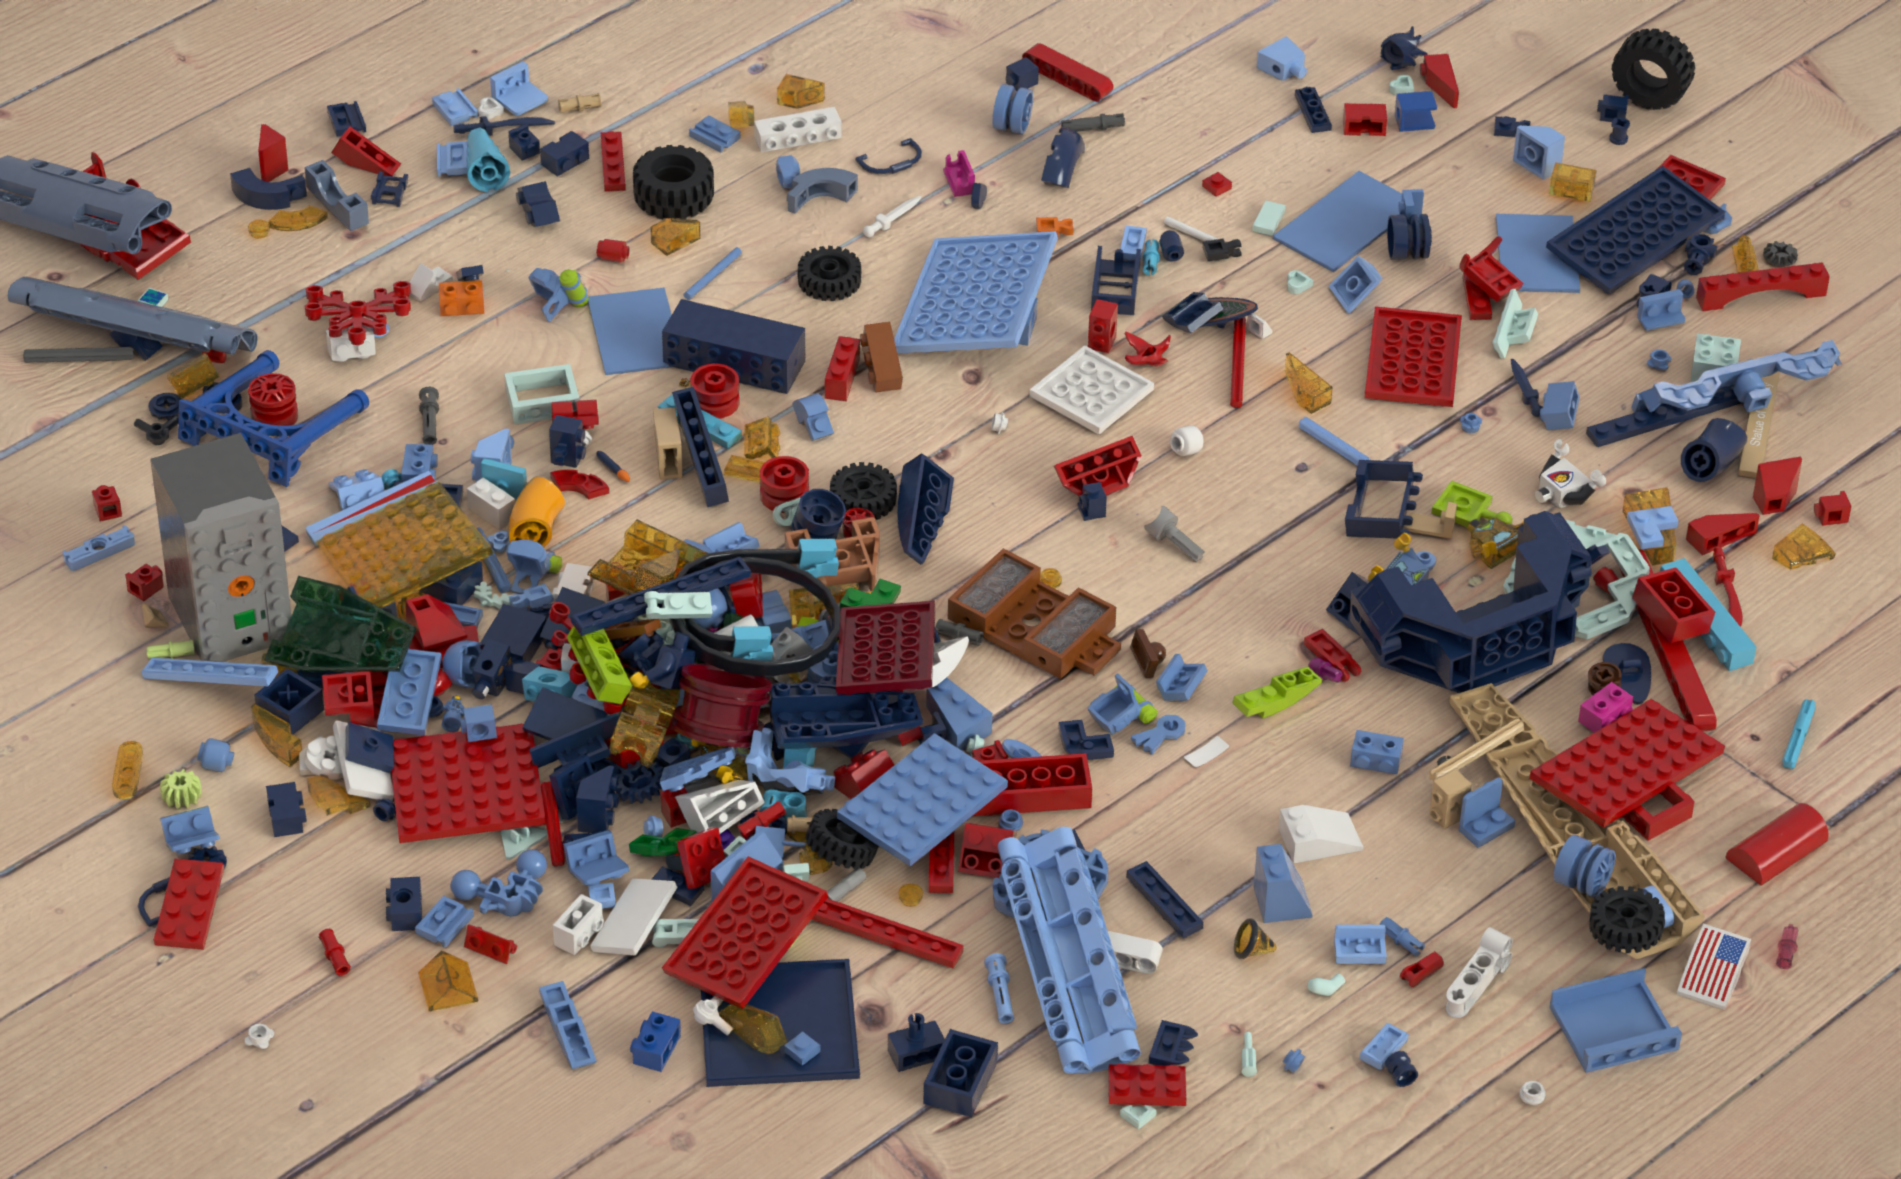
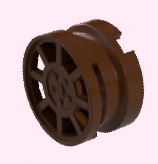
M1600 662L1593 665L1588 671L1589 692L1595 695L1596 692L1594 691L1599 692L1611 682L1621 688V670L1619 667L1610 662Z

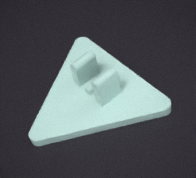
M532 826L500 830L507 860L515 858L523 851L528 850L548 837L547 830Z

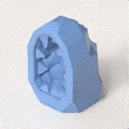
M792 155L779 157L776 161L777 177L782 188L792 189V180L800 175L799 163Z

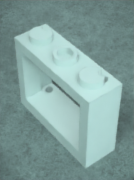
M570 364L504 373L505 390L514 425L552 419L551 402L572 401L573 411H576V401L580 400ZM567 384L569 394L522 401H518L516 391Z

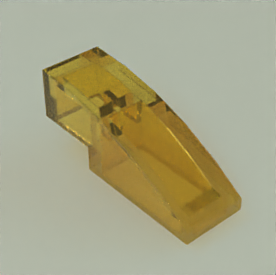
M253 704L251 706L252 720L260 740L278 760L292 767L299 761V753L302 751L301 739L291 734L289 723Z

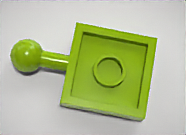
M1454 481L1449 483L1432 506L1431 514L1441 517L1442 510L1446 511L1448 502L1457 503L1455 523L1470 529L1474 528L1470 522L1474 519L1479 521L1481 517L1488 520L1494 519L1496 527L1502 530L1508 529L1512 525V516L1508 512L1495 513L1487 510L1492 503L1493 496Z

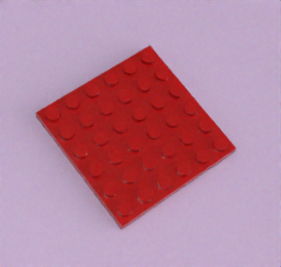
M520 723L496 726L497 738L468 742L467 733H462V731L394 740V768L391 772L399 843L546 825L538 765H534L529 752L531 748L535 747L533 734L523 731L522 727L524 724Z

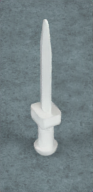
M921 196L905 201L886 215L878 214L875 218V223L864 227L863 234L870 238L879 229L888 230L891 222L913 208L921 199Z

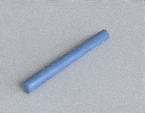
M736 247L691 286L683 294L684 297L690 300L742 254L741 249Z

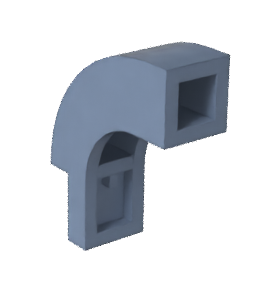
M818 168L798 175L792 180V190L787 195L788 211L796 214L806 202L820 196L834 197L847 202L858 191V174L838 168Z

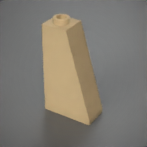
M675 407L653 409V428L660 480L682 478V448Z

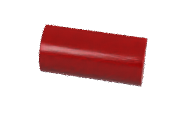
M1799 803L1729 849L1725 858L1762 886L1827 842L1829 837L1828 828L1823 817L1816 809L1808 804Z

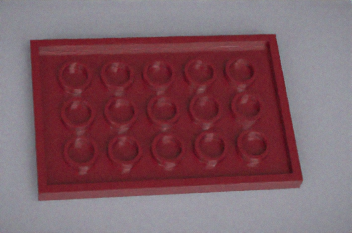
M935 600L841 608L836 676L837 695H852L865 692L877 693L879 691L891 690L901 691L904 689L922 690L933 687Z

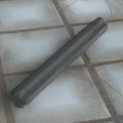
M133 347L24 350L23 358L26 363L133 360L134 349Z

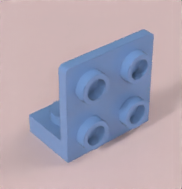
M1499 777L1493 781L1486 782L1482 787L1473 792H1468L1462 800L1459 831L1477 848L1515 827V820L1500 807L1503 780Z
M209 806L160 818L166 845L172 852L176 851L177 854L189 852L191 847L200 845L201 848L213 846L215 841L220 839L219 834L214 830Z

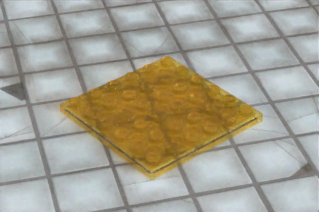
M439 481L428 485L416 493L409 494L395 503L388 504L374 513L367 514L353 523L346 524L343 528L328 533L316 541L318 548L346 586H353L360 602H365L369 614L493 554L491 546Z

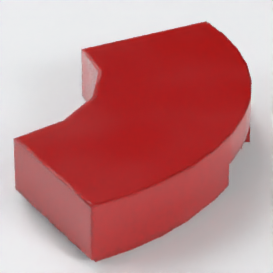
M571 469L550 472L552 482L561 492L575 491L583 494L588 500L609 494L608 485L591 473L586 475L578 473V470Z

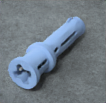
M995 953L985 958L984 965L989 972L987 976L988 983L993 987L998 1020L1002 1024H1008L1014 1020L1007 985L1010 981V975L1005 968L1007 964L1006 957L1003 954Z

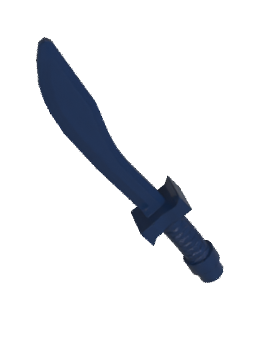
M486 116L480 117V123L453 125L454 133L465 134L480 127L491 136L493 128L525 124L528 126L555 124V121L540 117H525L489 122Z

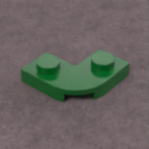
M879 579L871 594L849 587L840 602V609L843 607L894 604L901 593V585Z
M675 828L664 837L642 834L629 843L630 853L640 854L643 857L671 855L679 852L677 841L694 835L697 831Z

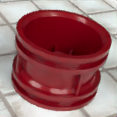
M707 663L684 665L681 671L683 677L680 678L679 686L685 690L683 705L677 706L674 709L673 715L675 718L672 720V729L683 736L709 744L727 747H751L754 730L762 731L764 728V724L758 718L761 705L769 702L770 695L768 692L772 688L771 681L760 676L729 673Z

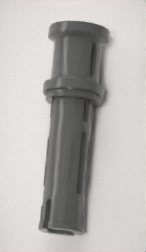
M429 386L419 391V398L421 400L419 411L423 415V443L434 445L437 442L436 414L439 411V404L437 403L439 392L436 388Z

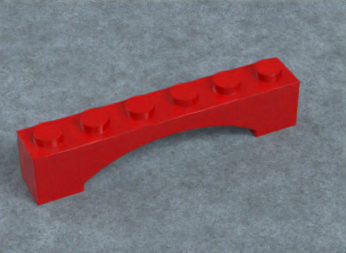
M1822 262L1701 277L1698 281L1696 299L1702 311L1723 309L1725 304L1739 297L1766 290H1791L1804 294L1805 298L1821 297L1827 294L1830 275Z

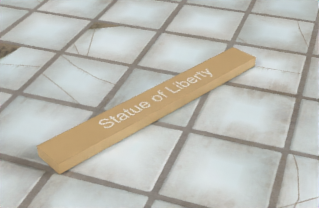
M1779 371L1773 375L1762 377L1765 388L1769 387L1772 396L1767 408L1751 411L1749 414L1746 430L1747 443L1742 451L1738 476L1756 479L1758 464L1764 463L1780 375Z

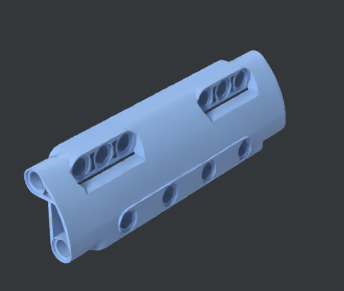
M1070 827L1057 828L1025 845L1016 838L1003 839L997 846L1003 865L1001 869L1048 1032L1051 1039L1056 1043L1064 1072L1075 1074L1104 1071L1109 1069V1064H1126L1137 1059L1141 1055L1134 1031L1137 1029V1024L1090 872L1082 852L1077 847L1072 829ZM1031 872H1033V874H1034L1035 881H1036V884H1037V887H1038V891H1039V894H1040V897H1041V900H1042V904H1043V907H1044V910H1045V914H1046V917H1047V920H1048V921H1046V919H1045V916H1044V913H1043V909H1042V906H1041V903H1040V899H1039V896H1038V893H1037V889H1036V886H1035V883H1034V879H1033V876H1032V873H1031ZM1068 992L1070 993V997H1071V1000H1072V1003H1073V1007H1074V1010H1075V1013H1076V1017H1077V1020H1078V1023H1079V1027H1080V1030H1081V1033H1082V1037H1083L1084 1043L1082 1042V1039H1081V1036H1080V1032H1079V1029H1078V1026H1077V1022H1076V1019H1075V1016H1074V1012H1073V1009H1072V1006H1071V1002H1070V999H1069V996H1068Z

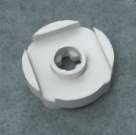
M335 736L318 738L311 741L307 746L304 757L307 768L319 777L321 774H324L331 780L343 778Z

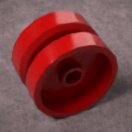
M718 363L707 364L699 367L692 373L690 385L691 387L694 386L701 410L718 419L728 417L737 411L740 405L739 376L733 368Z
M778 456L769 459L760 468V500L769 510L773 511L780 504L801 498L805 492L809 491V469L798 458Z

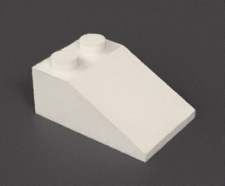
M1308 805L1280 809L1279 832L1293 864L1363 851V845L1348 813Z

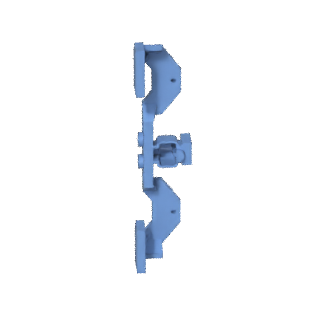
M1830 340L1823 342L1815 350L1796 355L1781 352L1704 371L1698 381L1679 386L1665 381L1655 383L1653 388L1635 395L1631 408L1634 413L1645 409L1652 412L1660 405L1666 403L1684 410H1692L1707 406L1719 388L1735 385L1733 391L1738 400L1742 403L1744 402L1747 412L1767 408L1772 393L1769 387L1765 388L1762 377L1773 375L1778 371L1806 381L1827 376L1834 364L1837 366L1842 364L1839 359L1840 352L1834 341Z

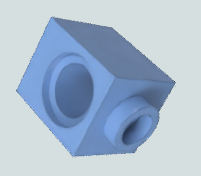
M492 704L463 709L464 718L460 719L462 733H467L468 742L497 738Z

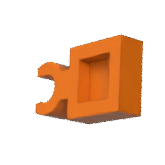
M1036 217L1037 232L1056 231L1058 237L1059 233L1073 235V219L1067 218L1058 221V217Z

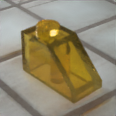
M667 218L650 227L651 244L666 256L701 239L700 222L698 220Z

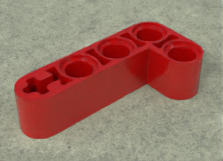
M751 573V577L731 583L730 591L736 613L745 617L751 614L754 619L763 617L762 574Z

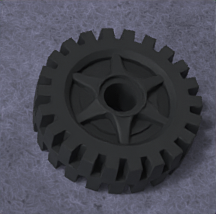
M820 246L819 250L813 248L811 252L807 251L805 256H801L798 262V285L809 297L813 295V298L817 300L821 297L822 301H827V298L835 301L836 297L842 300L844 295L848 298L852 293L857 292V288L859 289L862 275L860 259L856 257L855 253H850L846 248L843 251L842 247L839 246L836 249H833V246H828V249Z
M859 462V466H856L855 463H851L850 468L845 465L842 467V471L838 469L830 481V491L841 498L845 504L846 512L853 508L867 509L878 520L881 519V515L887 516L888 511L891 512L896 505V479H894L892 473H889L887 468L882 470L881 465L877 464L874 467V464L869 462L867 466H864V462Z
M828 808L815 813L806 832L807 844L812 846L813 852H818L817 855L821 858L825 856L828 862L834 861L835 865L839 867L843 864L844 868L848 869L850 866L853 869H858L859 867L863 869L872 863L879 848L877 844L837 818V809L832 808L830 811Z
M1618 886L1617 891L1614 888H1609L1608 893L1606 891L1601 892L1600 896H1596L1594 902H1592L1589 918L1590 932H1592L1594 939H1598L1600 945L1606 943V948L1609 950L1615 947V952L1621 953L1622 949H1625V953H1631L1632 949L1639 953L1642 948L1646 951L1650 949L1651 945L1655 946L1662 937L1665 922L1662 903L1659 904L1657 897L1652 898V893L1647 892L1644 894V889L1638 888L1637 891H1634L1632 886H1628V890H1624L1623 886Z

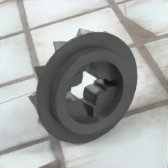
M1777 241L1773 244L1768 243L1763 252L1765 260L1776 266L1792 265L1798 258L1797 249L1793 248L1792 244H1785L1784 241L1782 243Z

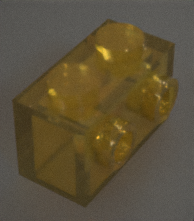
M1555 162L1550 179L1549 194L1590 202L1595 187L1597 170Z

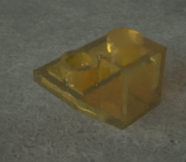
M786 74L777 87L778 105L798 109L825 100L824 82Z

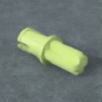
M193 640L174 643L169 641V644L148 646L146 649L148 659L167 657L173 659V657L195 655Z

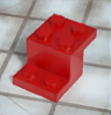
M370 671L322 675L326 716L350 713L351 723L377 728L385 690L372 691Z

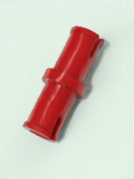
M777 801L762 812H755L754 817L738 825L737 828L741 836L747 839V837L755 833L756 826L769 827L770 823L787 813L783 805Z
M332 929L322 930L318 938L325 949V957L331 961L337 975L343 976L351 970V966L344 955V947L338 943Z

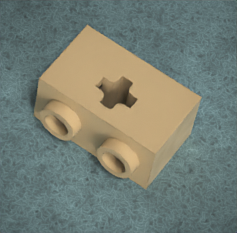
M1457 769L1433 781L1430 816L1444 829L1460 822L1463 797L1468 792H1471L1472 784Z

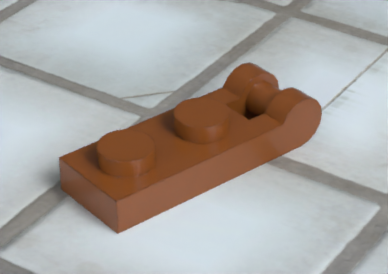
M646 619L618 623L604 630L610 642L612 639L617 638L627 641L638 635L640 637L644 633L650 637L654 634V630L662 626L659 619Z

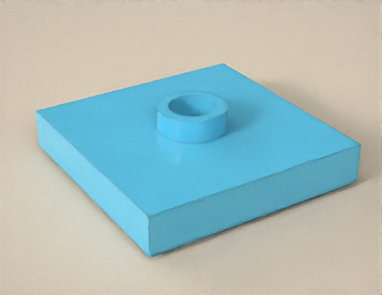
M486 458L482 460V478L484 477L515 498L516 502L519 494L527 485L526 469Z

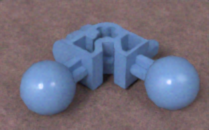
M537 850L523 851L518 856L516 862L518 873L511 871L507 877L508 885L505 886L501 879L495 877L491 879L489 885L483 884L475 872L461 870L452 877L451 891L460 900L468 901L476 896L484 898L479 905L481 913L493 910L513 917L521 912H530L533 909V904L538 901V896L543 891L541 884L536 879L541 878L545 874L547 861L543 853Z

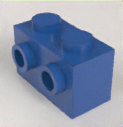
M652 1011L648 1020L642 1022L638 1038H634L631 1043L630 1052L633 1053V1064L662 1072L681 1037L680 1019Z

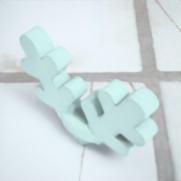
M481 582L480 586H475L474 598L479 599L482 607L495 606L501 609L503 604L510 605L509 596L511 595L502 593L501 597H498L497 594H494L492 598V587L487 586L486 582Z

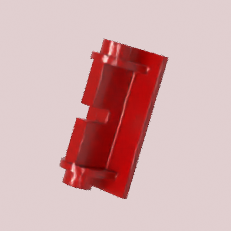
M468 924L464 947L508 964L509 954L516 952L517 944H514L513 940H507L482 930L479 926L475 927Z

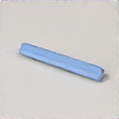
M1304 417L1299 421L1300 429L1358 466L1359 460H1371L1368 456L1308 417Z

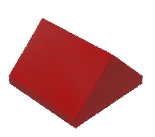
M261 124L258 148L261 180L270 182L289 171L286 139L268 125Z

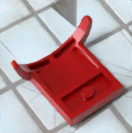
M1500 236L1496 237L1474 258L1470 259L1469 254H1464L1459 264V269L1496 302L1509 296L1511 289L1520 290L1524 284L1492 256L1502 242Z

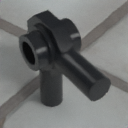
M173 416L163 425L161 423L150 425L138 418L135 420L134 426L146 432V439L154 445H162L169 438V431L178 425L179 418Z

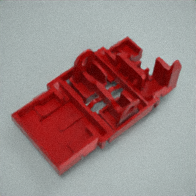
M92 152V165L82 172L106 178L102 160L95 152ZM132 178L126 181L128 185L141 188L138 182ZM86 213L84 214V215L91 216V217H94V218H97V219L99 218V217L92 216V215H89V214H86ZM99 218V219H101V220L108 221V222H111V223H115V224L120 225V223H116V222H113V221H110V220H106V219H103V218ZM165 219L141 230L142 247L137 254L121 250L107 252L84 244L80 245L95 256L103 258L105 262L111 261L118 266H122L125 272L139 280L190 244L191 239L189 234L175 226L168 219Z

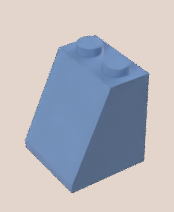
M1281 844L1258 846L1256 851L1254 891L1263 922L1270 923L1312 918L1313 914L1302 878Z

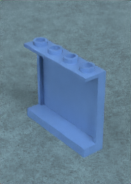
M1645 968L1552 990L1550 1009L1586 1073L1679 1050L1682 1032L1678 1026L1670 1027L1644 982Z

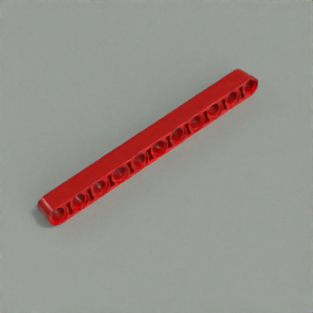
M1638 549L1649 566V574H1653L1652 568L1645 555V552L1643 551V549ZM1620 569L1623 578L1626 577V576L1624 575V573L1622 572V570ZM1636 605L1684 719L1703 732L1716 730L1717 720L1715 712L1684 641L1670 643L1642 609Z

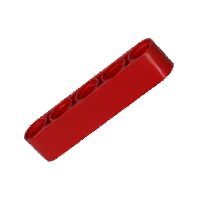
M1037 43L1022 54V59L1026 57L1039 67V74L1092 101L1098 102L1113 91L1114 86L1110 78L1044 44Z

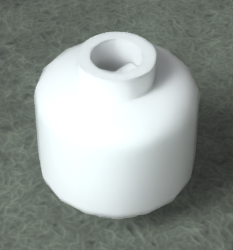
M1193 425L1177 428L1173 431L1170 438V446L1179 456H1189L1201 451L1204 442L1201 431Z

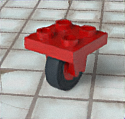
M711 827L677 841L679 852L665 857L669 870H683L688 889H695L711 882V870L725 859L718 827Z

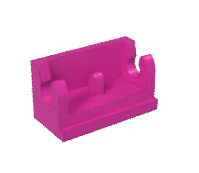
M958 151L956 161H951V156L948 154L945 159L943 172L954 197L972 194L975 174L965 151Z

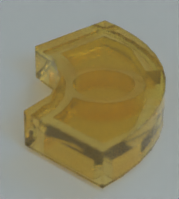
M311 205L299 211L288 212L279 210L268 221V228L280 231L304 230L326 220L328 213Z

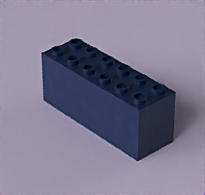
M684 299L680 300L662 330L663 362L669 366L694 372L699 367L707 364H723L737 372L739 383L788 394L806 361L804 327Z

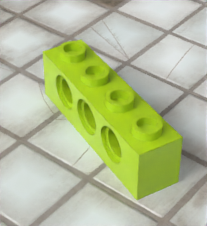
M573 626L567 639L596 699L622 704L630 693L632 685L604 628L581 636Z

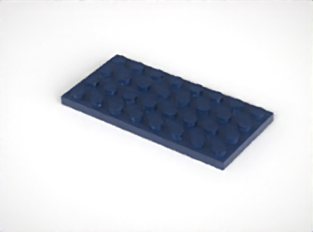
M1661 166L1547 241L1546 248L1609 295L1684 245L1687 239H1692L1693 234L1698 235L1723 219L1725 211L1667 168Z

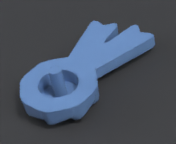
M1164 715L1157 720L1156 728L1132 735L1131 741L1135 742L1136 747L1143 744V751H1149L1150 754H1154L1164 739L1176 740L1185 733V721L1177 715Z

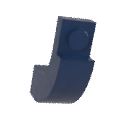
M251 168L230 173L231 187L235 196L244 204L264 210L285 209L290 207V201L307 197L306 180L303 175L280 182H266L258 179Z

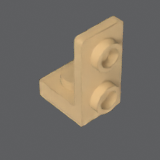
M1448 502L1446 511L1442 510L1441 518L1411 513L1410 516L1413 518L1412 525H1407V530L1418 534L1452 539L1457 503Z

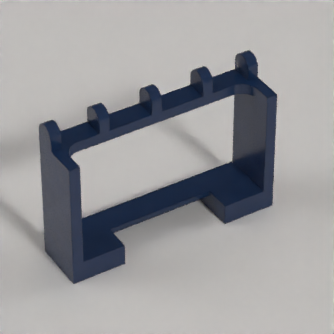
M1359 460L1355 474L1357 490L1353 504H1348L1345 516L1346 536L1397 539L1403 533H1407L1410 536V531L1403 529V527L1413 523V518L1407 516L1406 513L1407 510L1416 509L1417 504L1415 501L1410 500V496L1419 494L1420 488L1413 486V483L1421 482L1423 474L1414 472L1413 462ZM1369 480L1407 482L1399 519L1360 517Z

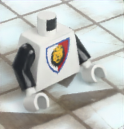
M1561 439L1555 441L1554 448L1556 452L1554 455L1551 454L1540 473L1539 490L1535 492V497L1540 503L1549 500L1557 508L1569 505H1582L1596 491V486L1603 487L1606 484V478L1600 470L1596 469L1591 473L1590 480L1567 459H1559L1570 451L1567 443L1562 449H1559L1563 443Z

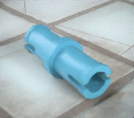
M1155 239L1152 240V245L1151 240L1146 242V250L1143 253V272L1146 275H1150V270H1152V275L1157 272V263L1159 262L1160 255L1158 253L1159 242Z

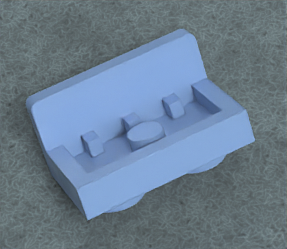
M740 522L703 539V545H706L713 552L734 549H757L760 547L757 538L745 535L743 524Z
M1336 925L1334 935L1336 964H1386L1385 925Z

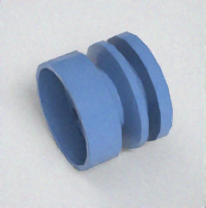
M1574 834L1565 842L1559 853L1554 868V881L1569 888L1577 886L1578 892L1586 893L1588 896L1595 898L1603 892L1609 882L1615 865V851L1609 848L1604 849V846L1599 844L1592 847L1591 841Z

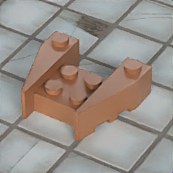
M874 517L852 521V537L835 540L837 546L835 557L838 558L839 562L837 576L817 577L826 587L867 581L872 593L877 584L880 555V531ZM802 529L785 532V549H798L799 539H811L808 530Z

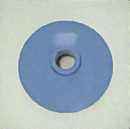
M1005 739L1002 743L1003 749L1011 758L1041 756L1036 750L1017 740Z

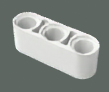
M1108 931L1119 968L1147 974L1156 971L1163 951L1159 943L1153 940Z

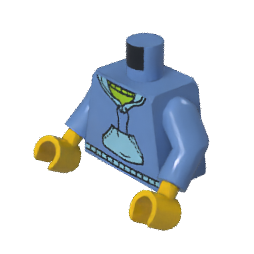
M1403 533L1395 539L1394 547L1404 552H1399L1386 569L1399 566L1409 583L1414 585L1419 581H1425L1429 578V569L1420 561L1413 548H1409L1408 545L1411 542V537L1407 533ZM1376 565L1371 569V573L1368 575L1369 582L1376 574L1384 571L1382 567Z

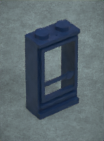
M1098 246L1091 310L1096 300L1099 299L1118 304L1117 314L1134 315L1141 249L1136 250L1135 262L1123 261V250L1121 249L1115 250L1114 260L1102 259V246ZM1101 276L1133 278V282L1100 281ZM1100 285L1132 287L1131 296L1099 293Z

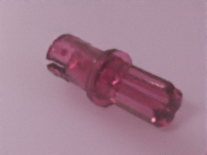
M1793 924L1784 927L1782 939L1778 942L1779 953L1776 965L1781 969H1789L1792 966L1793 954L1798 948L1796 940L1799 930Z

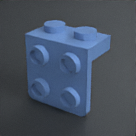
M610 830L563 844L569 872L584 885L594 886L599 884L601 880L620 878L624 873L629 872V866L616 854L614 839Z

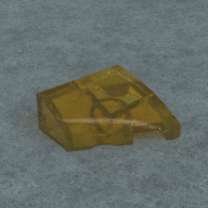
M1802 523L1774 545L1772 559L1791 570L1800 568L1802 565L1816 564L1817 559L1824 557L1833 560L1836 553L1816 532Z

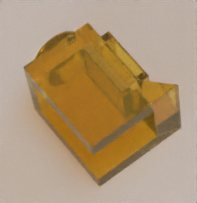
M746 101L728 102L729 124L731 128L754 126V105H749Z

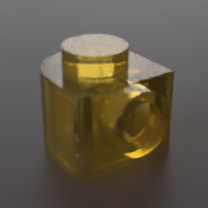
M805 844L804 851L799 853L800 863H809V875L828 871L832 867L833 861H826L825 856L819 857L817 855L818 852H813L811 849L812 846Z

